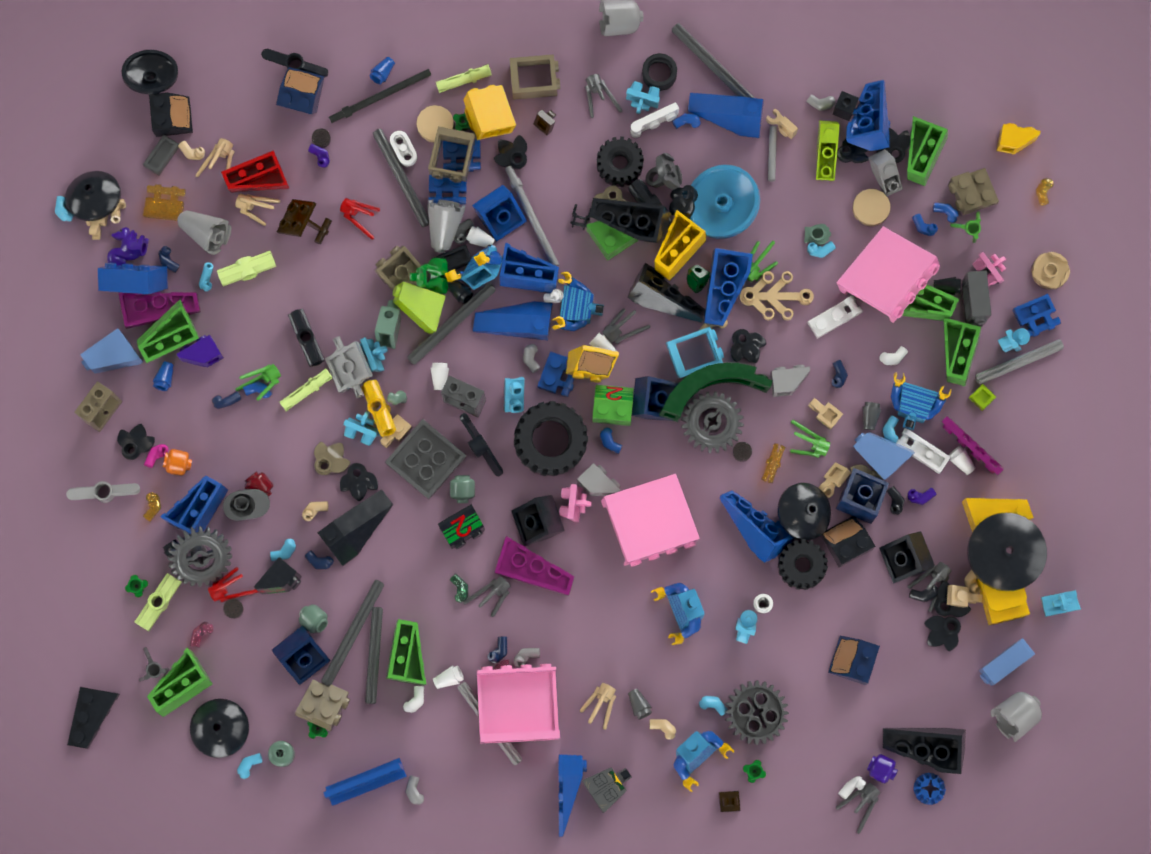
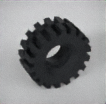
M620 136L619 140L616 137H613L612 141L608 139L605 141V145H601L600 151L597 153V170L600 172V177L602 179L605 178V182L608 184L612 182V186L620 184V187H624L625 183L630 185L642 173L644 161L642 150L638 148L636 142L633 144L630 138L624 140V137ZM617 156L625 157L627 159L626 167L622 169L616 168L613 165V159Z
M806 539L789 543L780 554L778 562L779 575L782 576L784 583L787 582L789 587L792 588L793 586L797 590H808L820 583L828 569V559L825 557L826 553L824 550L820 549L821 546L813 544L814 542L811 540L808 542ZM800 557H805L810 561V569L806 572L797 570L795 566L796 560Z

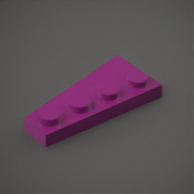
M118 292L126 329L155 323L179 300H181L188 315L201 312L196 292H155L152 294Z
M946 416L941 421L944 424L942 426L943 429L950 435L954 433L958 437L957 442L964 448L968 446L972 450L971 454L978 461L981 459L986 464L985 467L992 474L996 473L999 475L1004 470V467L949 416Z
M508 536L505 537L494 572L501 576L567 596L570 594L575 576L550 563L523 545L518 544Z

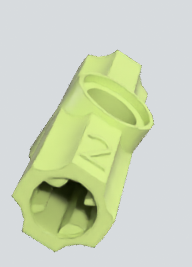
M267 251L254 257L240 258L235 264L217 270L222 285L226 286L239 280L253 279L258 273L276 267V263L271 251Z
M167 573L155 592L149 596L147 604L135 620V623L150 631L161 613L167 609L169 601L182 582ZM161 597L162 604L159 607H155V599Z

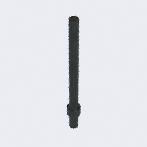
M426 69L350 107L347 105L341 108V111L329 116L331 123H334L344 117L349 118L353 116V113L431 76V72L429 69Z

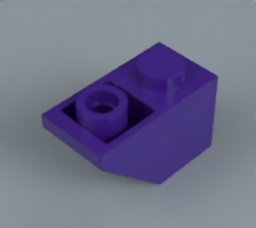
M210 335L200 337L196 340V343L191 346L186 345L182 347L180 352L177 353L182 362L207 368L224 358Z

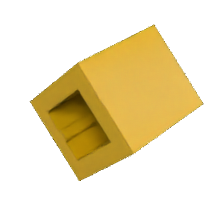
M1013 123L1003 124L999 133L997 151L1016 154L1035 142L1041 131L1033 127H1017Z

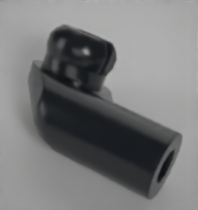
M892 486L886 492L892 498L891 513L898 515L903 511L905 500L895 486Z
M934 584L930 590L925 589L923 591L911 589L909 598L928 602L936 597L938 593L937 586Z

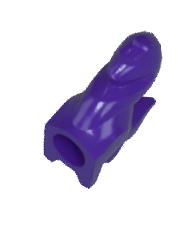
M127 227L111 235L116 240L122 242L121 248H113L108 252V263H116L122 266V264H126V261H133L140 256L146 255L149 239L145 238L144 235L137 239V233L134 230L130 232Z

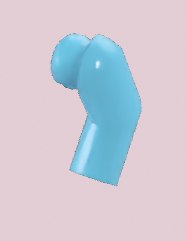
M57 196L55 214L62 221L70 222L73 219V215L65 208V197Z
M831 241L823 247L818 246L814 242L809 243L807 246V252L811 256L819 258L825 257L836 249Z
M209 262L204 264L199 281L200 289L206 292L212 288L210 278L214 266Z
M893 415L890 416L884 425L882 432L885 439L896 443L898 436L895 435L894 428L899 419Z
M286 539L281 550L270 552L271 561H276L279 557L282 560L289 559L296 549L295 541L293 539Z
M704 696L699 701V706L702 709L706 710L708 707L715 708L720 716L724 715V711L728 710L718 697Z
M258 753L243 758L237 768L240 778H248L251 766L263 762L261 754Z

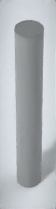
M776 126L769 127L768 181L771 182L775 181Z

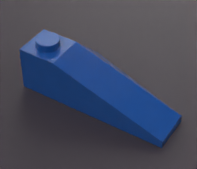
M690 93L688 112L739 136L760 138L764 100L740 96Z
M731 490L720 495L721 502L749 548L764 563L776 558L789 543L795 540L794 537L784 530L780 521L777 520L775 523L766 517L768 513L752 508L751 502Z

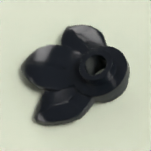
M889 128V147L884 149L891 155L894 150L899 152V156L895 158L896 163L904 159L905 150L910 146L911 138L908 130L898 135L893 129ZM879 149V150H875V151H876V153H878V152H880V151H882V150H884V149Z
M518 135L513 143L500 139L498 141L500 154L494 157L495 162L502 167L523 168L527 163L525 153L528 147L525 139L521 135ZM520 158L521 162L516 163L514 160Z
M846 139L837 150V157L844 163L851 161L863 163L869 160L865 154L868 150L848 143Z
M686 185L683 188L678 187L670 193L672 202L669 206V212L674 216L676 210H678L690 219L695 210L694 202L697 200L698 192L693 186Z
M738 329L733 333L732 341L734 344L730 353L735 362L740 361L744 357L749 362L757 363L760 357L759 348L764 347L767 343L759 333H749L745 329ZM740 335H744V342L740 341Z
M138 424L130 432L121 429L117 441L122 447V455L128 460H134L139 457L140 453L148 452L153 447L155 437L147 436L144 426ZM134 448L135 451L132 454H130V449Z
M353 463L349 466L347 474L340 480V490L343 492L350 490L353 498L361 501L365 497L367 489H378V481L376 476L368 472L363 464ZM355 469L360 470L361 474L359 476L353 474Z
M947 581L942 583L938 588V599L934 605L937 614L940 616L951 614L954 617H962L971 611L969 606L962 608L947 605L948 585L950 584ZM942 603L947 605L946 610L941 609Z
M937 615L930 617L924 622V625L931 630L927 640L929 646L938 647L944 644L945 648L950 652L958 645L957 634L961 630V624L957 618H943ZM949 623L954 625L953 630L947 628Z

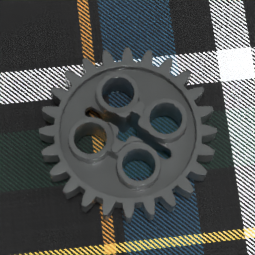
M756 680L753 686L751 681H748L747 687L740 684L741 691L734 689L733 691L736 695L728 696L732 702L725 703V705L730 707V710L724 711V713L730 714V717L726 718L725 721H731L732 724L729 725V729H736L733 735L741 734L739 737L740 741L746 737L747 744H750L752 739L755 745H758L759 739L763 744H766V738L773 741V734L780 736L778 729H785L781 724L788 722L787 719L783 718L784 715L789 714V712L783 709L788 704H782L781 701L784 700L785 696L778 697L780 690L773 691L774 685H770L767 688L766 681L760 686L759 680ZM758 694H762L765 698L762 705L756 701ZM748 697L751 698V701H752L753 706H752L751 703L748 701V699H747ZM741 703L746 704L748 707V711L745 714L739 711ZM755 709H760L759 717L753 715ZM768 711L774 714L772 722L767 721L765 717ZM760 718H761V720L763 721V723H765L766 728H763V727H762V723H761V721H760ZM752 720L757 723V729L754 732L748 727L749 722Z

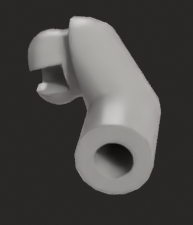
M812 94L807 100V103L819 111L831 109L836 102L833 96L818 99Z
M410 775L406 787V795L411 803L420 805L424 801V796L419 794L416 789L419 778Z

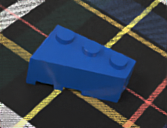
M505 242L500 271V286L552 293L554 289H557L559 267L538 257L534 258L528 255L527 252L519 251Z
M105 263V266L98 268V291L152 294L168 289L167 266H133V264H122L120 266L116 263Z
M205 476L188 491V494L183 499L178 500L173 508L160 517L182 531L185 530L188 534H191V527L194 528L195 532H198L199 526H201L204 532L228 489L221 483Z

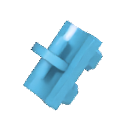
M634 81L631 87L627 89L626 100L632 101L631 106L637 108V114H640L642 110L649 111L650 107L658 109L660 102L659 88L650 86L647 94L641 92L643 84Z
M1023 328L1017 329L1015 332L1009 329L1005 331L1007 336L999 339L998 342L1005 353L1012 349L1018 352L1022 350L1020 345H1025L1029 342L1030 333Z
M366 337L360 339V346L364 356L366 355L368 359L367 363L371 372L384 371L381 361L385 360L384 353L388 351L387 346L381 347L379 342L374 343L373 339H367Z
M524 377L516 379L505 378V412L519 413L524 411Z
M367 411L363 416L357 413L355 419L350 417L348 420L345 419L343 424L346 426L344 436L354 439L357 431L362 432L363 436L360 442L368 446L380 434L377 428L372 427L375 421L369 418L370 413Z
M1076 590L1041 597L1045 617L1081 609Z
M745 610L742 612L741 617L738 618L735 630H738L736 635L737 641L747 644L750 635H755L757 614L754 611Z

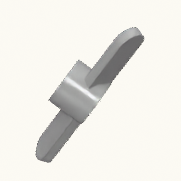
M100 481L95 486L70 488L66 495L70 500L97 498L103 503H108L115 496L138 494L140 486L136 483L110 485L108 482ZM103 486H109V495L106 498H99V489Z

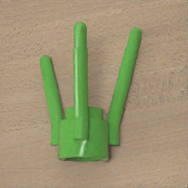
M976 212L975 220H970L965 225L951 223L950 226L964 229L967 234L973 235L972 242L976 243L978 233L981 231L980 212Z
M759 241L756 242L750 253L753 256L758 249ZM772 241L754 263L752 262L751 271L747 278L748 281L752 282L754 279L758 281L765 272L778 265L776 261L761 272H758L760 268L757 265L770 251L775 241Z
M268 364L261 369L240 376L239 379L242 380L261 373V375L242 384L235 390L240 391L244 386L264 379L266 383L271 382L256 398L259 401L274 385L279 383L278 378L281 377V374L274 364Z
M791 420L792 424L814 437L815 440L794 432L795 436L813 443L811 449L814 452L791 449L790 452L817 458L820 455L826 456L830 442L795 420Z

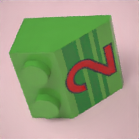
M596 385L592 423L630 426L634 388Z

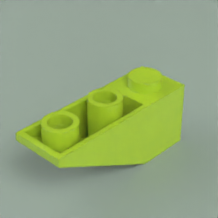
M819 120L816 180L835 181L840 126L837 121Z

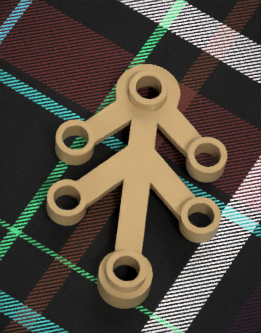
M770 271L765 272L762 279L754 287H746L740 293L741 302L747 306L753 305L767 321L773 319L774 310L766 308L759 300H767L782 315L784 320L789 321L793 317V310L784 307L778 300L799 301L802 305H809L814 298L813 292L809 289H803L800 292H779L786 284L792 282L793 275L789 271L784 272L781 279L768 292L760 291L766 284L773 282L774 275ZM770 275L772 279L766 280L765 276ZM789 275L790 280H785L784 276ZM751 293L753 297L749 299L746 297V294ZM803 294H809L810 298L805 299ZM769 311L772 313V316L767 317L765 313ZM785 312H790V313H791V316H790V317H786V316L784 315V313H785Z

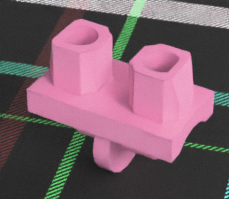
M982 252L972 265L977 271H982L986 267L990 270L991 273L987 275L988 287L996 283L1001 284L1004 280L996 268L998 267L1001 272L1006 270L1003 265L1006 258L1003 256L999 259L994 254L991 256L994 261L992 264L985 253Z
M571 484V487L562 488L561 497L564 500H569V506H561L559 516L568 518L573 522H579L580 513H585L586 507H591L592 502L586 501L587 494H582V487H578L577 484Z

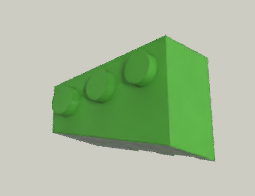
M913 116L907 180L923 186L926 185L947 141L948 129Z
M600 221L587 224L588 234L607 261L639 241Z
M926 285L916 295L915 300L905 308L902 316L944 321V318H951L959 299L930 285Z
M181 300L173 305L137 339L138 348L146 363L199 339L198 333Z
M944 318L947 382L966 386L981 335V327Z
M398 619L395 625L386 679L425 686L426 678L418 623Z
M188 647L177 663L175 662L171 666L172 669L168 674L162 677L147 696L155 711L162 717H165L213 684L195 654Z

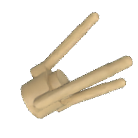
M220 138L196 173V177L200 176L210 161L211 163L208 168L212 169L218 157L226 158L228 156L226 169H229L235 152L231 150L233 144L226 139Z
M240 193L236 200V207L241 209L240 213L266 226L264 221L248 210H252L254 205L274 209V206L258 201L280 203V200Z
M602 683L600 687H596L594 693L582 706L580 712H583L596 696L599 699L588 720L589 724L592 723L602 703H607L609 700L603 729H607L613 702L616 698L614 695L615 688Z

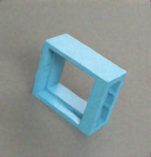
M710 327L666 342L678 378L688 376L708 365L723 363L724 354L721 347H717L715 341L718 338L714 329L711 330ZM706 334L715 360L685 371L676 344Z

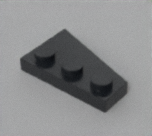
M80 687L67 745L88 749L120 694Z

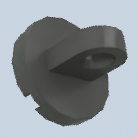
M663 153L656 157V167L650 169L646 174L648 185L654 188L666 185L672 190L680 187L682 184L681 170L678 165H674L673 161L675 160L670 154ZM658 174V179L653 182V177Z

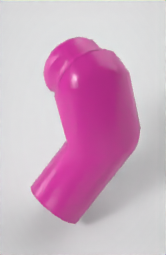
M160 444L152 447L144 465L148 468H153L155 461L164 457L166 452L168 453V446Z

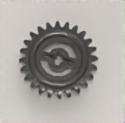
M707 391L706 397L699 394V400L692 398L693 404H686L690 410H683V414L687 416L681 418V421L686 422L681 428L688 429L684 436L690 435L688 443L695 441L694 448L701 445V452L708 447L709 454L712 448H715L716 453H719L720 447L724 451L727 450L726 444L733 447L732 440H739L736 434H742L739 427H744V424L739 422V420L744 418V416L738 415L741 409H735L737 402L730 403L731 397L724 399V393L718 397L716 391H714L713 396ZM717 409L715 413L706 415L703 422L704 428L701 430L699 426L700 415L705 410ZM724 414L727 420L725 430L718 435H708L709 432L714 433L719 430L721 416ZM716 418L715 425L713 424L708 429L709 421H713Z
M199 526L198 532H195L194 528L191 527V534L184 530V538L177 535L179 543L172 541L175 549L169 548V553L172 555H168L167 558L172 562L168 566L174 568L171 570L172 574H177V580L183 579V584H187L190 581V586H194L195 583H198V587H201L202 583L209 586V581L216 583V577L223 578L221 572H228L225 566L231 565L229 559L232 558V554L229 552L232 548L227 546L229 543L227 539L223 541L224 535L222 533L217 537L218 532L216 529L210 533V528L207 527L206 531L203 532L202 527ZM205 546H208L212 550L207 551ZM191 549V551H190V555H191V556L186 557V556H187V553H188L189 550ZM214 558L213 563L205 569L197 570L189 566L194 564L196 567H204L209 563L210 559Z

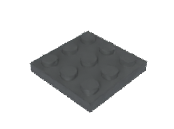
M422 419L385 463L429 500L467 456Z

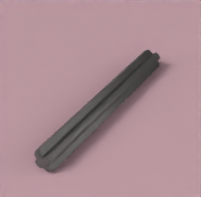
M381 607L372 608L365 696L367 704H375L377 697L383 615Z

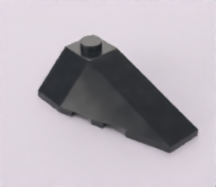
M593 198L589 214L591 218L632 238L658 243L667 232L671 215L663 205Z
M647 263L643 265L628 294V298L632 302L645 308L700 323L704 320L705 309L690 296L682 295L678 290L679 287L676 284H669L665 277L658 273L655 268Z
M381 489L317 533L341 565L344 566L359 555L377 526L392 508L393 503Z
M883 728L884 749L903 757H909L918 761L917 763L928 765L941 773L962 774L965 754V729Z

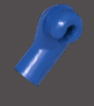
M687 113L672 121L676 129L686 123L691 124L693 128H697L701 124L699 116Z
M934 203L933 212L945 213L948 215V222L955 223L957 221L959 213L950 204Z
M916 214L912 217L919 233L933 236L938 231L936 224L924 223L921 214Z
M255 382L244 386L243 389L246 396L256 392L261 394L268 385L262 382ZM269 390L263 398H269L272 392Z
M604 428L600 432L602 445L619 454L623 445L613 441L612 429Z

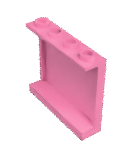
M883 226L836 283L840 292L845 295L850 293L889 316L890 321L894 323L897 318L903 315L905 308L915 300L919 291L926 287L928 280L938 272L940 264L937 256Z
M676 474L604 496L601 500L603 508H607L625 558L624 566L629 564L631 567L637 566L642 563L641 560L648 558L649 561L659 558V554L666 552L667 555L677 552L678 548L684 547L688 549L694 547L695 543L700 539Z
M540 664L538 668H532V665H520V668L512 669V666L507 665L500 666V669L493 670L491 666L481 667V670H477L480 744L560 739L556 667H551V664Z

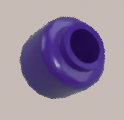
M882 754L877 755V757L873 756L867 768L870 771L869 776L883 784H886L889 779L894 780L898 772L895 769L896 762Z

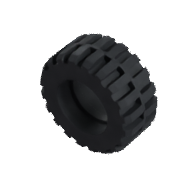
M541 402L536 406L530 407L521 416L514 431L513 442L518 458L521 459V463L527 466L530 471L537 472L543 476H557L574 468L582 459L587 449V427L583 423V418L576 413L575 409L567 407V404L562 402ZM546 421H555L564 426L568 433L569 442L563 453L558 456L548 457L536 450L533 444V433L539 424Z

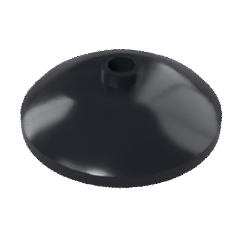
M142 50L132 54L125 60L121 70L122 79L127 87L135 92L158 94L174 85L178 78V66L176 61L165 52Z
M103 171L86 172L75 178L68 186L65 193V204L69 212L77 219L83 221L100 220L111 214L118 206L121 198V188L117 180L109 173Z
M797 483L791 485L782 493L778 502V517L782 527L790 536L799 540H812L820 537L827 530L831 520V506L824 492L817 486L810 483Z
M213 699L205 702L195 711L190 723V735L194 745L200 752L213 758H225L235 754L243 747L249 734V721L245 711L237 703L228 699ZM216 724L221 726L219 731L214 730Z

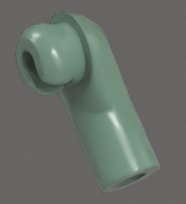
M397 391L396 394L391 392L388 394L387 402L392 403V405L406 403V393L404 391Z

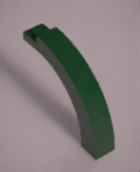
M726 362L708 365L685 377L674 388L664 403L659 416L677 422L688 400L699 391L712 385L735 383L767 393L771 388L773 380L768 379L763 374L756 375L757 367L748 364Z

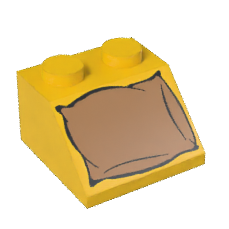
M582 345L568 352L566 374L573 375L575 379L589 378L591 382L599 383L601 380L609 378L619 352Z

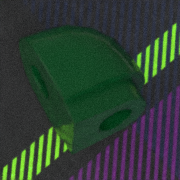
M694 265L688 269L686 277L687 284L694 293L702 291L710 277V273L699 265Z

